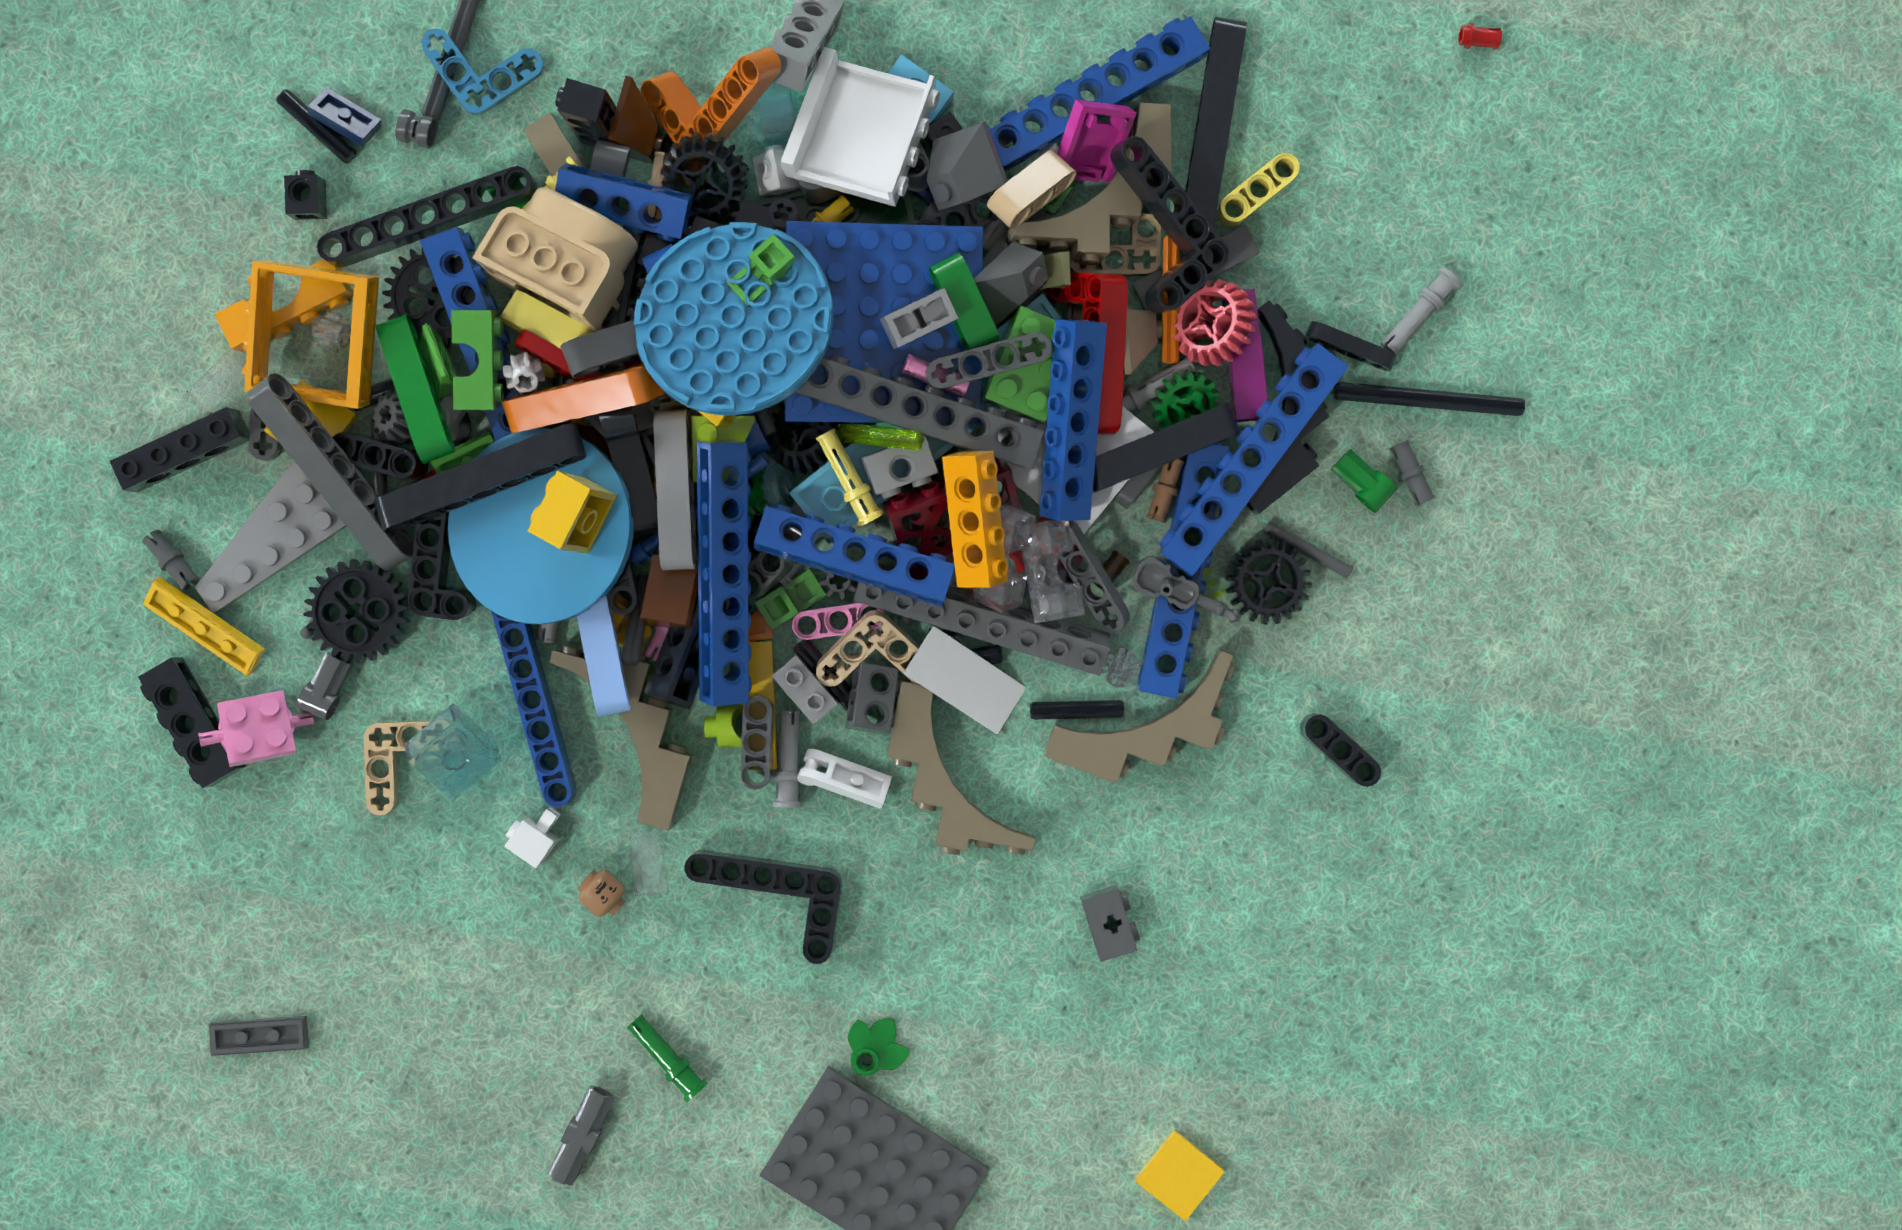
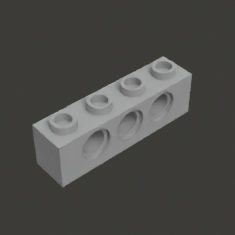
M844 0L795 1L792 14L788 13L786 15L782 30L778 29L776 31L772 46H767L778 54L781 61V71L773 81L774 83L800 92L803 91L818 64L823 48L829 46L839 28Z

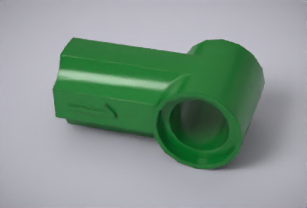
M1351 449L1331 469L1335 475L1356 492V498L1374 513L1398 489L1389 477L1378 470L1372 469Z

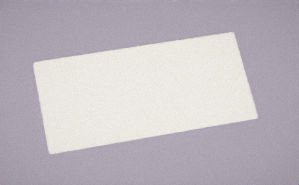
M935 626L931 628L904 671L906 676L995 734L999 733L1025 690V686Z

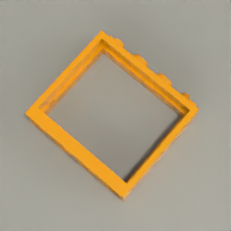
M272 260L252 261L251 276H248V283L251 285L250 299L246 304V316L249 318L248 331L244 336V348L247 350L246 364L242 369V374H245L244 392H248L268 376L274 273L354 284L347 391L291 384V386L303 401L356 409L370 405L379 276Z

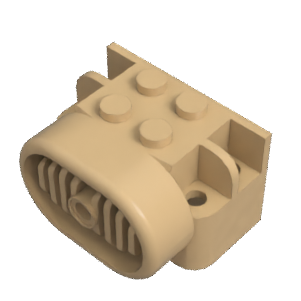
M541 187L535 191L525 210L513 206L500 211L472 258L499 284L514 292L516 290L522 291L596 332L604 329L601 324L610 309L618 311L620 307L616 299L624 285L623 273L636 253L638 243L630 233L602 214L559 192Z

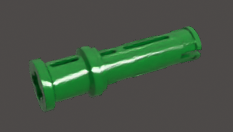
M643 1014L627 1027L666 1071L665 1079L668 1082L672 1081L683 1093L686 1103L708 1084L705 1079L701 1080L689 1067L690 1062L687 1059H680L648 1023Z

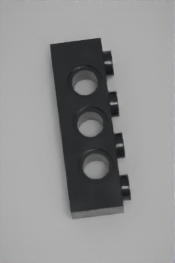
M567 78L565 86L560 87L556 95L555 105L558 107L557 111L581 143L595 147L598 138L609 141L608 134L616 111V105L606 89Z
M225 407L109 462L122 490L138 493L248 442L249 430L239 410Z
M698 592L691 626L669 627L644 691L649 696L686 709H691L699 688ZM729 598L724 602V612L729 607Z
M183 657L169 658L138 676L142 684L140 686L142 694L148 701L154 704L158 711L156 716L163 728L169 730L174 739L172 742L173 747L187 761L190 767L189 774L196 784L202 788L214 786L246 767L245 764L229 767L227 752L221 743L208 745L211 750V755L208 759L202 756L198 733L218 730L219 719ZM172 688L178 692L179 697L176 704H173L169 698ZM188 716L192 717L195 723L192 732L185 726V720Z

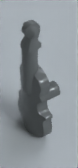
M1147 556L1138 564L1133 576V586L1138 592L1149 595L1151 599H1154L1157 595H1162L1168 599L1169 603H1174L1180 609H1188L1197 604L1218 616L1226 617L1230 623L1240 620L1239 609H1230L1223 602L1200 592L1199 583L1192 578H1187L1184 574L1177 575L1173 573L1170 569L1171 563H1165L1156 556Z

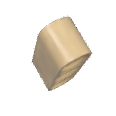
M1049 150L997 189L990 197L987 207L1010 229H1015L1065 191L1075 179L1077 172L1053 150Z

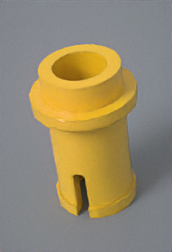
M840 195L821 213L817 211L815 213L816 217L812 222L840 223L853 213L854 209L852 206L849 207V201L843 195Z

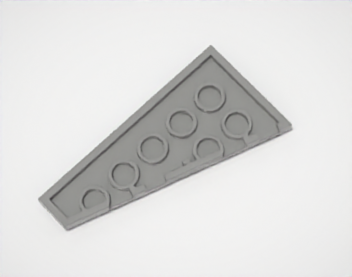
M293 460L195 588L210 611L217 614L347 526Z

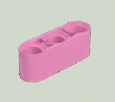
M855 603L803 611L795 616L792 628L797 637L805 640L843 635L862 618L863 610L869 606ZM876 608L878 611L885 613L884 610ZM837 611L844 612L848 618V624L842 630L835 629L831 624V616ZM805 616L812 617L816 622V629L812 634H805L800 630L799 622ZM878 621L876 624L870 625L869 631L879 628L882 622Z

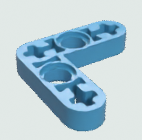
M431 29L422 38V48L425 55L463 109L471 115L484 114L538 78L543 70L541 55L533 49L525 48L478 78L445 31ZM435 37L438 41L445 40L442 44L445 53L449 56L454 52L456 56L447 58L442 65H439L437 62L442 61L443 58L438 50L433 49L430 51L428 49L431 47V38ZM526 57L528 60L535 59V71L531 72L529 69H524L519 73V77L522 80L517 82L514 72L508 67L514 65L516 71L523 65L522 58ZM450 65H462L466 70L465 77L459 81L451 80L447 76V69ZM500 73L508 75L512 82L511 86L504 91L496 89L492 82L493 78ZM487 82L490 92L496 97L491 100L488 93L481 98L482 106L477 107L475 104L469 106L467 104L470 101L469 93L474 92L475 95H480L485 91L482 84Z

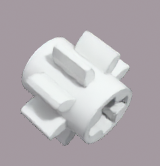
M528 352L516 356L511 355L510 366L505 365L502 367L504 377H506L507 388L514 387L519 391L520 395L530 391H537L538 381H545L544 372L541 370L540 358L533 360L528 356Z

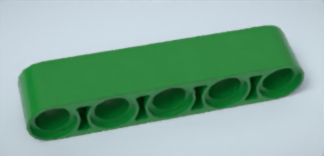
M406 313L377 324L375 326L420 460L423 464L454 453L456 451L417 332L410 317Z

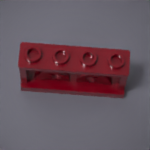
M995 459L998 469L997 481H1000L1002 484V490L999 495L1001 505L1007 500L1011 516L1003 518L1001 515L1002 528L1005 533L1004 546L1030 537V533L1025 523L1012 470L1006 462ZM945 479L939 482L931 481L910 493L896 494L890 500L883 503L896 546L899 547L900 543L907 544L905 537L918 538V553L930 556L931 553L940 554L950 559L949 563L954 564L951 530L935 527L940 516L948 507ZM917 511L920 512L917 518H909L913 524L921 526L919 530H909L902 526V518ZM942 535L946 536L947 539L943 542L936 544L939 538L932 536ZM914 566L909 570L910 576L915 580L927 576L926 571L920 566Z

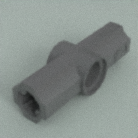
M592 1085L587 1090L576 1116L573 1115L560 1141L562 1145L548 1172V1175L554 1181L570 1186L576 1181L587 1155L591 1154L598 1140L597 1138H599L602 1132L601 1126L615 1099V1096L609 1091Z

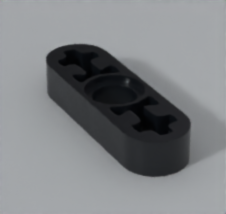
M1311 321L1305 335L1306 339L1316 344L1320 342L1323 347L1327 345L1333 351L1343 355L1346 354L1350 358L1383 371H1391L1397 357L1392 351L1320 322Z

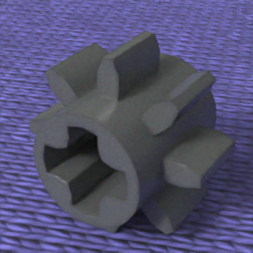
M823 571L827 574V579L819 582V584L829 586L828 597H831L836 591L839 592L840 598L844 600V591L849 589L856 592V588L851 585L852 579L844 582L843 588L839 589L837 585L831 584V579L835 578L836 574Z

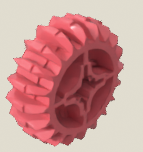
M1218 279L1215 283L1212 280H1208L1204 287L1202 286L1180 306V312L1177 313L1178 322L1172 326L1178 328L1179 331L1173 338V340L1179 341L1180 347L1178 350L1183 355L1189 357L1188 359L1192 362L1200 363L1203 366H1210L1211 363L1215 366H1221L1223 359L1227 362H1233V353L1243 354L1241 345L1243 343L1251 344L1247 335L1256 331L1255 327L1250 324L1257 317L1251 311L1255 306L1248 299V294L1244 290L1239 289V286L1233 282L1227 283L1223 279ZM1224 300L1230 303L1226 307L1220 306L1216 308L1213 306V303ZM1202 338L1205 340L1211 338L1214 340V343L1202 346L1199 345L1198 341Z

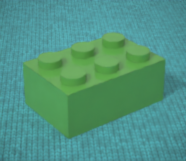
M1023 306L1013 311L1002 341L1040 332L1049 338L1052 345L1051 353L1047 359L1040 363L988 377L981 393V401L1034 421L1037 424L1046 422L1051 378L1050 367L1052 365L1053 333L1055 328L1054 319ZM1032 339V344L1023 349H1020V342L1015 343L1020 352V362H1025L1022 355L1034 352L1036 357H1040V351L1044 349L1043 343L1038 344L1036 339ZM1001 347L995 359L998 364L1008 366L1013 361V353L1009 348Z

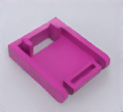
M1075 100L1057 155L1077 172L1076 180L1099 182L1100 179L1103 182L1112 181L1116 168L1111 162V150L1114 145L1128 138L1136 112L1128 106ZM1095 114L1111 116L1109 123L1097 121Z

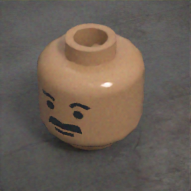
M593 870L577 888L580 891L578 895L579 902L596 917H603L607 913L613 916L626 902L621 898L625 893V886L607 870H601L598 873Z

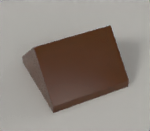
M653 554L640 618L647 626H691L698 592V562L696 569L663 571L659 555Z

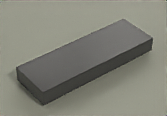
M307 1015L211 1022L209 1024L211 1056L309 1048Z

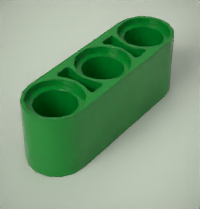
M957 253L929 266V273L937 291L945 288L959 318L952 321L965 350L975 349L999 341L1000 338L996 326L962 255Z

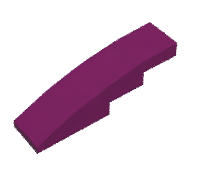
M1255 289L1244 291L1248 294V299L1255 306L1251 311L1256 314L1257 319L1250 324L1255 327L1256 331L1247 335L1251 344L1243 343L1241 345L1243 354L1234 352L1233 362H1228L1236 422L1257 421L1260 417L1255 413L1267 399ZM1222 301L1223 307L1230 304L1229 301Z

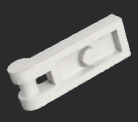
M808 749L804 757L805 766L800 769L797 776L800 783L807 786L815 785L879 809L882 808L892 776L817 749ZM820 766L827 768L826 774L817 771V768Z

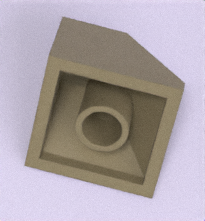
M1127 309L1124 381L1127 380L1157 345L1158 339L1162 338L1161 319H1156V313L1150 310Z

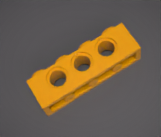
M994 450L963 451L943 456L957 587L991 588L1008 581V563L1005 559V533L1001 522V498L998 494V469L994 458Z

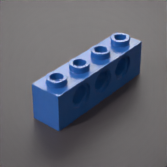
M568 163L559 168L555 188L556 192L602 214L613 222L626 225L625 229L630 232L645 233L646 230L657 233L658 238L666 241H676L677 238L681 239L686 234L694 197L692 194ZM585 189H591L597 194L598 202L596 204H592L585 199ZM617 197H624L628 200L630 204L628 212L622 211L617 207ZM648 205L658 206L662 212V219H653L648 213Z

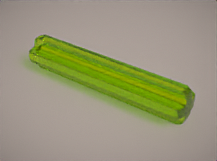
M842 422L838 424L839 430L835 431L841 442L920 450L924 442V436L917 430Z

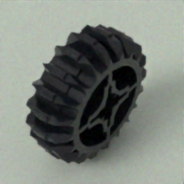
M697 132L693 134L691 139L685 135L679 141L680 144H672L670 152L666 153L663 158L665 165L662 166L660 174L665 177L661 183L662 187L694 195L690 214L694 211L697 213V216L702 218L707 214L712 221L716 219L718 214L724 218L730 210L734 211L739 206V201H742L746 195L744 189L749 185V179L745 178L748 173V167L740 165L744 160L743 155H733L736 149L735 144L726 148L723 145L725 142L724 137H720L715 142L710 132L706 134L703 140ZM695 156H702V157H706L707 159H706V160L699 161V160H696V159H694V158H692V160H690V159H688V158H690V157H695ZM718 164L723 168L726 175L719 170ZM709 168V171L707 173V179L705 180L704 184L701 185L700 183L703 179L702 175L704 174L706 169ZM684 179L689 182L691 188L686 184ZM705 193H712V194H714V195H716V196L709 197V196H703V194H705Z
M779 403L781 409L779 413H771L773 419H775L774 425L777 432L766 437L771 444L770 453L774 455L777 463L784 466L790 472L795 473L797 471L799 474L806 475L808 471L813 473L829 461L816 438L835 429V433L841 443H843V441L851 439L846 430L852 426L850 422H826V426L823 425V422H785V404ZM792 438H794L793 444H795L794 451L792 450L791 445Z
M1258 539L1255 541V551L1250 544H1245L1243 548L1247 556L1236 552L1234 557L1240 562L1239 565L1235 563H1228L1227 568L1235 571V575H1225V581H1234V587L1226 588L1225 592L1226 594L1234 592L1237 594V597L1230 600V604L1232 606L1240 602L1243 604L1239 608L1240 615H1244L1248 610H1251L1248 619L1251 622H1254L1258 615L1261 614V624L1267 625L1270 615L1273 622L1279 624L1281 623V612L1286 619H1291L1293 616L1289 609L1290 607L1296 611L1302 610L1301 604L1296 601L1297 598L1301 600H1308L1309 598L1306 593L1301 592V589L1312 587L1311 582L1302 581V576L1310 575L1311 571L1309 569L1301 571L1299 566L1306 563V559L1304 557L1296 561L1293 559L1298 553L1297 548H1292L1288 553H1285L1288 544L1285 541H1282L1278 548L1275 549V539H1268L1266 548L1263 541ZM1261 555L1273 556L1271 563H1268L1266 569L1262 572L1247 568L1255 558ZM1282 561L1285 562L1291 571L1292 586L1284 582L1280 576ZM1271 573L1274 577L1271 580L1275 579V584L1279 586L1267 587L1265 590L1263 588L1264 584H1261V579L1257 577L1269 576ZM1243 577L1252 581L1256 586L1254 603L1246 595ZM1273 592L1288 595V598L1282 604L1274 608H1263L1265 600H1268Z

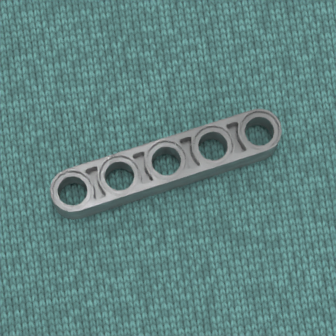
M688 409L655 411L653 426L660 565L663 571L696 569L697 536L690 412Z

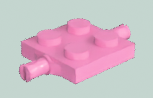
M282 690L217 703L220 717L218 730L198 733L201 747L221 743L227 752L229 767L296 754L293 738L295 728L314 725V720L309 712L292 715L286 705L284 691Z

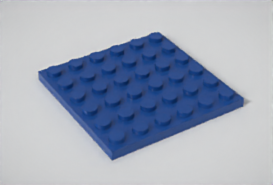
M786 221V234L800 242L812 254L821 267L830 287L834 310L833 328L823 358L830 360L831 355L839 356L851 361L849 367L861 371L863 365L882 371V378L893 381L894 376L902 377L913 381L912 388L924 391L925 387L928 386L927 383L901 374L909 353L927 362H932L941 357L966 351L952 322L893 349L880 322V318L936 292L937 289L928 268L957 253L962 255L974 279L983 270V227ZM968 356L964 359L963 368L968 374H978L981 370V361L975 356ZM951 360L954 367L949 368L948 370L959 374L957 370V360ZM818 366L810 376V379L813 383L822 385L826 381L827 373L823 367ZM846 376L841 383L842 390L848 395H854L858 390L857 380L854 377ZM981 379L971 381L963 397L975 402L974 408L981 410ZM881 386L877 387L873 393L874 401L878 405H885L889 401L888 390ZM938 389L945 392L943 396L945 399L956 401V397H959L946 390ZM792 393L785 399V422L885 423L796 393ZM909 397L905 402V410L911 416L917 415L920 411V402L915 397ZM941 407L937 411V422L939 424L950 423L951 413L947 408ZM973 417L969 420L968 424H981V422Z

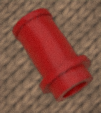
M1468 23L1467 26H1461L1458 43L1459 45H1464L1465 49H1470L1471 46L1498 49L1502 40L1501 28L1476 27L1473 23Z

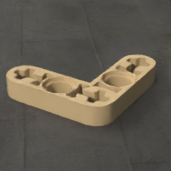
M1141 201V212H1142L1143 209H1144V204H1143L1142 201ZM1141 214V217L1131 225V245H1110V253L1116 252L1123 258V265L1119 269H1110L1106 265L1105 259L1100 261L1101 270H1096V265H1086L1085 269H1081L1079 263H1074V260H1071L1070 253V270L1073 273L1147 276L1155 272L1161 263V225L1152 214ZM1145 220L1150 221L1155 228L1154 234L1147 238L1139 235L1137 231V225ZM1128 252H1133L1132 259L1142 258L1143 253L1147 252L1149 253V258L1155 259V263H1151L1149 269H1144L1143 263H1133V270H1128Z
M878 610L869 611L819 659L816 666V676L823 685L836 686L875 649L904 674V671L911 662L910 658L913 652H917L920 645L885 613ZM881 621L882 631L873 630L868 635V641H870L868 644L863 636L870 629L869 622L877 623ZM896 640L904 641L908 645L907 651L902 655L893 654L889 649L892 642ZM849 641H857L862 646V651L858 655L850 656L844 651L845 644ZM838 653L842 661L836 667L837 675L830 673L826 676L824 666L833 667L838 662V656L835 655ZM909 678V679H910L912 682H914L915 684H919V683H917L916 681H914L913 679Z
M446 720L380 722L370 725L364 733L365 798L369 811L381 816L392 812L398 804L397 751L444 750L452 748L459 740L460 733L458 727L451 721ZM442 726H445L446 732H451V738L446 739L445 744H443L441 738L428 739L430 745H426L428 733L439 732L442 730ZM409 727H415L420 732V740L415 745L408 744L404 739V732ZM379 728H381L383 734L396 733V739L382 741V746H379V741L373 740V734L378 733ZM377 760H384L389 765V773L384 778L378 777L374 773L373 766ZM389 781L390 787H383V796L389 798V804L384 805L383 809H381V805L374 801L381 794L380 787L374 788L373 783L380 784Z

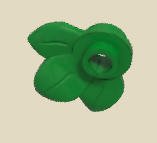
M893 1018L880 1019L873 1023L870 1028L863 1021L857 1019L851 1026L848 1034V1042L853 1050L851 1065L858 1074L870 1076L879 1069L894 1070L907 1059L910 1050L903 1045L894 1043L896 1039V1024ZM863 1054H870L873 1061L870 1064H864L860 1058Z

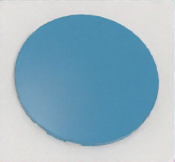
M730 222V225L712 229L707 227L683 238L666 251L646 276V283L640 298L636 302L634 312L636 346L640 358L651 377L665 393L679 403L694 410L714 415H742L760 411L777 404L797 391L820 364L827 350L833 328V299L826 277L816 259L800 242L778 229L773 230L758 226L757 223ZM774 233L796 259L782 279L779 281L775 280V285L769 288L758 277L751 275L752 271L748 263L752 260L748 255ZM746 266V275L740 280H733L732 278ZM728 281L732 284H737L744 291L745 300L749 306L727 284ZM760 286H764L767 291L756 301L751 302L748 296Z
M534 428L511 433L490 444L475 459L551 429ZM582 438L587 454L585 459L449 512V546L456 570L472 595L492 612L504 618L527 624H549L569 620L591 609L592 605L610 592L622 574L630 554L634 533V517L631 516L629 502L630 495L620 472L615 469L607 458L608 456L586 439ZM557 471L585 477L617 495L588 554L560 550L527 531L531 524V515L536 507L541 504L546 494V485Z

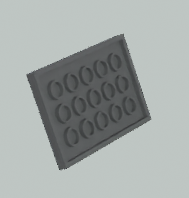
M827 1066L764 1166L760 1177L845 1230H952L988 1173L989 1167L835 1069Z

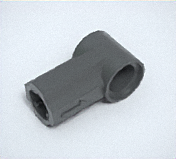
M326 652L312 682H308L301 691L296 706L328 721L334 714L335 707L340 702L339 693L354 664L344 662L342 657L335 658L331 656L330 652Z

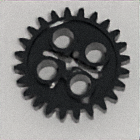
M423 248L421 249V255L414 249H410V260L399 256L398 259L402 267L400 269L393 266L390 267L391 271L396 275L395 278L384 279L392 287L391 290L382 291L383 295L391 297V301L384 304L383 307L393 309L394 311L387 319L391 320L407 313L415 327L420 342L422 325L427 323L442 337L446 349H449L451 345L450 339H452V324L445 327L439 319L441 312L445 309L444 303L439 301L434 303V300L409 291L410 286L433 293L438 291L434 277L427 285H422L419 282L418 276L420 271L424 268H430ZM453 256L449 261V268L454 274L461 272L464 266L463 260L460 256L456 258ZM470 286L465 287L461 293V300L466 305L471 304L475 300V292ZM419 298L423 303V310L419 315L413 316L409 311V304L413 299Z
M355 559L350 560L349 568L345 562H338V572L332 567H327L326 573L328 578L323 576L316 577L320 587H309V591L315 595L314 599L304 600L306 604L312 606V610L303 613V615L313 618V622L309 623L306 629H316L317 631L311 638L312 641L323 640L324 642L320 650L327 651L333 648L331 656L338 658L343 653L344 662H351L354 655L357 663H364L366 655L370 661L377 660V651L382 655H388L387 644L393 647L399 645L394 636L406 635V632L400 628L401 623H410L408 618L402 616L403 612L409 611L410 608L409 606L402 605L401 602L408 597V594L398 593L397 591L403 583H392L391 580L395 573L387 572L382 575L383 569L378 565L372 569V563L369 560H364L361 568L359 561ZM355 580L359 581L362 586V592L358 597H354L350 591L351 584ZM339 591L348 603L340 600L336 593ZM379 601L383 602L386 607V613L381 619L374 612V607ZM334 604L338 605L341 611L340 617L336 621L332 620L329 614L330 608ZM350 605L361 606L359 609L360 614L377 624L379 630L375 631L365 618L354 617L353 615L356 611ZM358 625L365 632L361 642H357L353 636V630Z

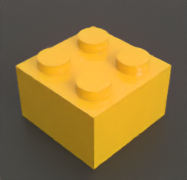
M557 471L548 481L545 488L546 494L541 504L533 511L530 518L531 524L527 531L560 550L588 554L617 495L585 477Z

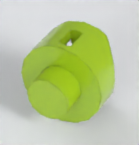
M742 704L717 706L716 716H705V738L717 737L718 748L742 747V740L734 731L736 721L743 712Z

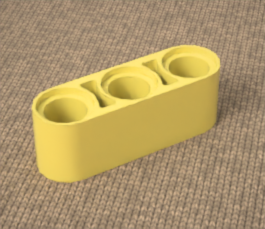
M1289 153L1277 155L1229 193L1218 206L1217 218L1219 222L1229 228L1240 225L1288 187L1300 170L1297 158ZM1278 164L1286 165L1290 170V176L1286 178L1280 177L1276 172L1275 166ZM1253 184L1261 185L1265 190V196L1261 198L1255 197L1250 191V186ZM1227 204H1235L1240 209V216L1236 218L1230 217L1225 211V206Z
M519 290L515 291L500 315L502 322L520 333L523 329L528 330L560 349L563 343L594 332L571 317Z

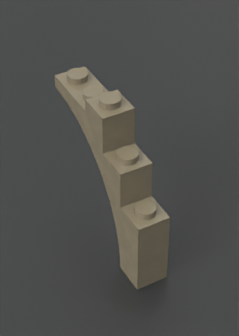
M1139 103L1134 109L1136 116L1130 129L1129 137L1138 136L1143 138L1172 174L1171 104ZM1126 147V156L1133 161L1134 153L1129 147ZM1116 171L1107 187L1087 204L1063 216L1039 222H1023L1015 229H1009L1007 232L1008 244L1016 242L1035 249L1037 246H1049V250L1065 251L1070 247L1071 260H1080V263L1083 265H1097L1110 253V224L1115 229L1131 227L1141 217V200L1120 173ZM1147 172L1146 181L1153 187L1154 178Z
M564 645L562 650L552 651L549 663L570 670L590 683L585 657L581 656L582 650ZM641 654L638 665L623 664L631 711L619 714L626 723L635 743L641 768L642 798L637 822L668 831L674 823L693 754L686 753L687 747L669 742L667 747L663 746L673 709L666 707V702L654 697H648L647 701L643 700L653 663L646 662L647 657Z
M1217 650L1206 674L1194 690L1172 710L1151 722L1127 730L1104 733L1076 731L1054 725L1043 753L1044 757L1117 783L1119 777L1125 778L1130 765V760L1126 759L1128 754L1163 767L1166 761L1171 762L1178 744L1173 743L1175 737L1212 750L1214 744H1220L1225 728L1221 726L1223 720L1213 717L1211 714L1213 710H1219L1224 697V693L1220 692L1224 680L1229 681L1235 668V663L1231 662L1233 655Z
M902 680L887 757L893 758L892 764L904 767H911L912 762L918 763L911 801L917 802V808L928 811H935L936 806L942 807L935 845L941 846V852L959 855L960 850L967 851L969 839L975 840L974 845L993 849L994 844L1007 846V852L1024 855L1025 850L1033 851L1034 835L1011 829L988 817L973 805L954 784L941 761L933 734L931 714L933 693L922 685Z

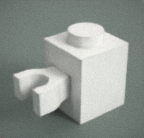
M551 806L545 810L538 823L529 817L521 822L516 820L506 833L509 840L504 847L534 868H538L543 864L560 839L549 832V830L562 813Z

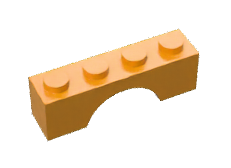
M324 259L310 265L312 267L343 271L342 268L335 267ZM301 277L300 289L294 300L286 307L272 311L270 338L279 339L287 336L292 332L291 327L299 323L307 325L317 321L320 318L319 313L329 308L334 311L345 307L349 303L347 299L353 297L354 294L350 284ZM241 300L214 315L230 347L247 353V350L244 348V336L248 331L249 318L246 316L247 301Z

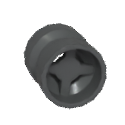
M402 110L396 123V139L404 143L413 141L419 147L430 149L434 144L438 130L437 118L428 115L420 117L413 111Z

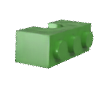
M451 310L452 343L470 345L476 350L479 357L478 368L473 374L453 377V410L499 409V403H502L504 400L503 383L498 381V370H503L504 363L503 352L498 350V337H502L503 334L502 318L497 317V311Z

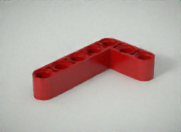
M1070 272L1071 285L1064 288H1051L1046 290V295L1051 301L1083 303V320L1107 323L1098 435H1113L1119 431L1122 422L1128 283L1121 274Z

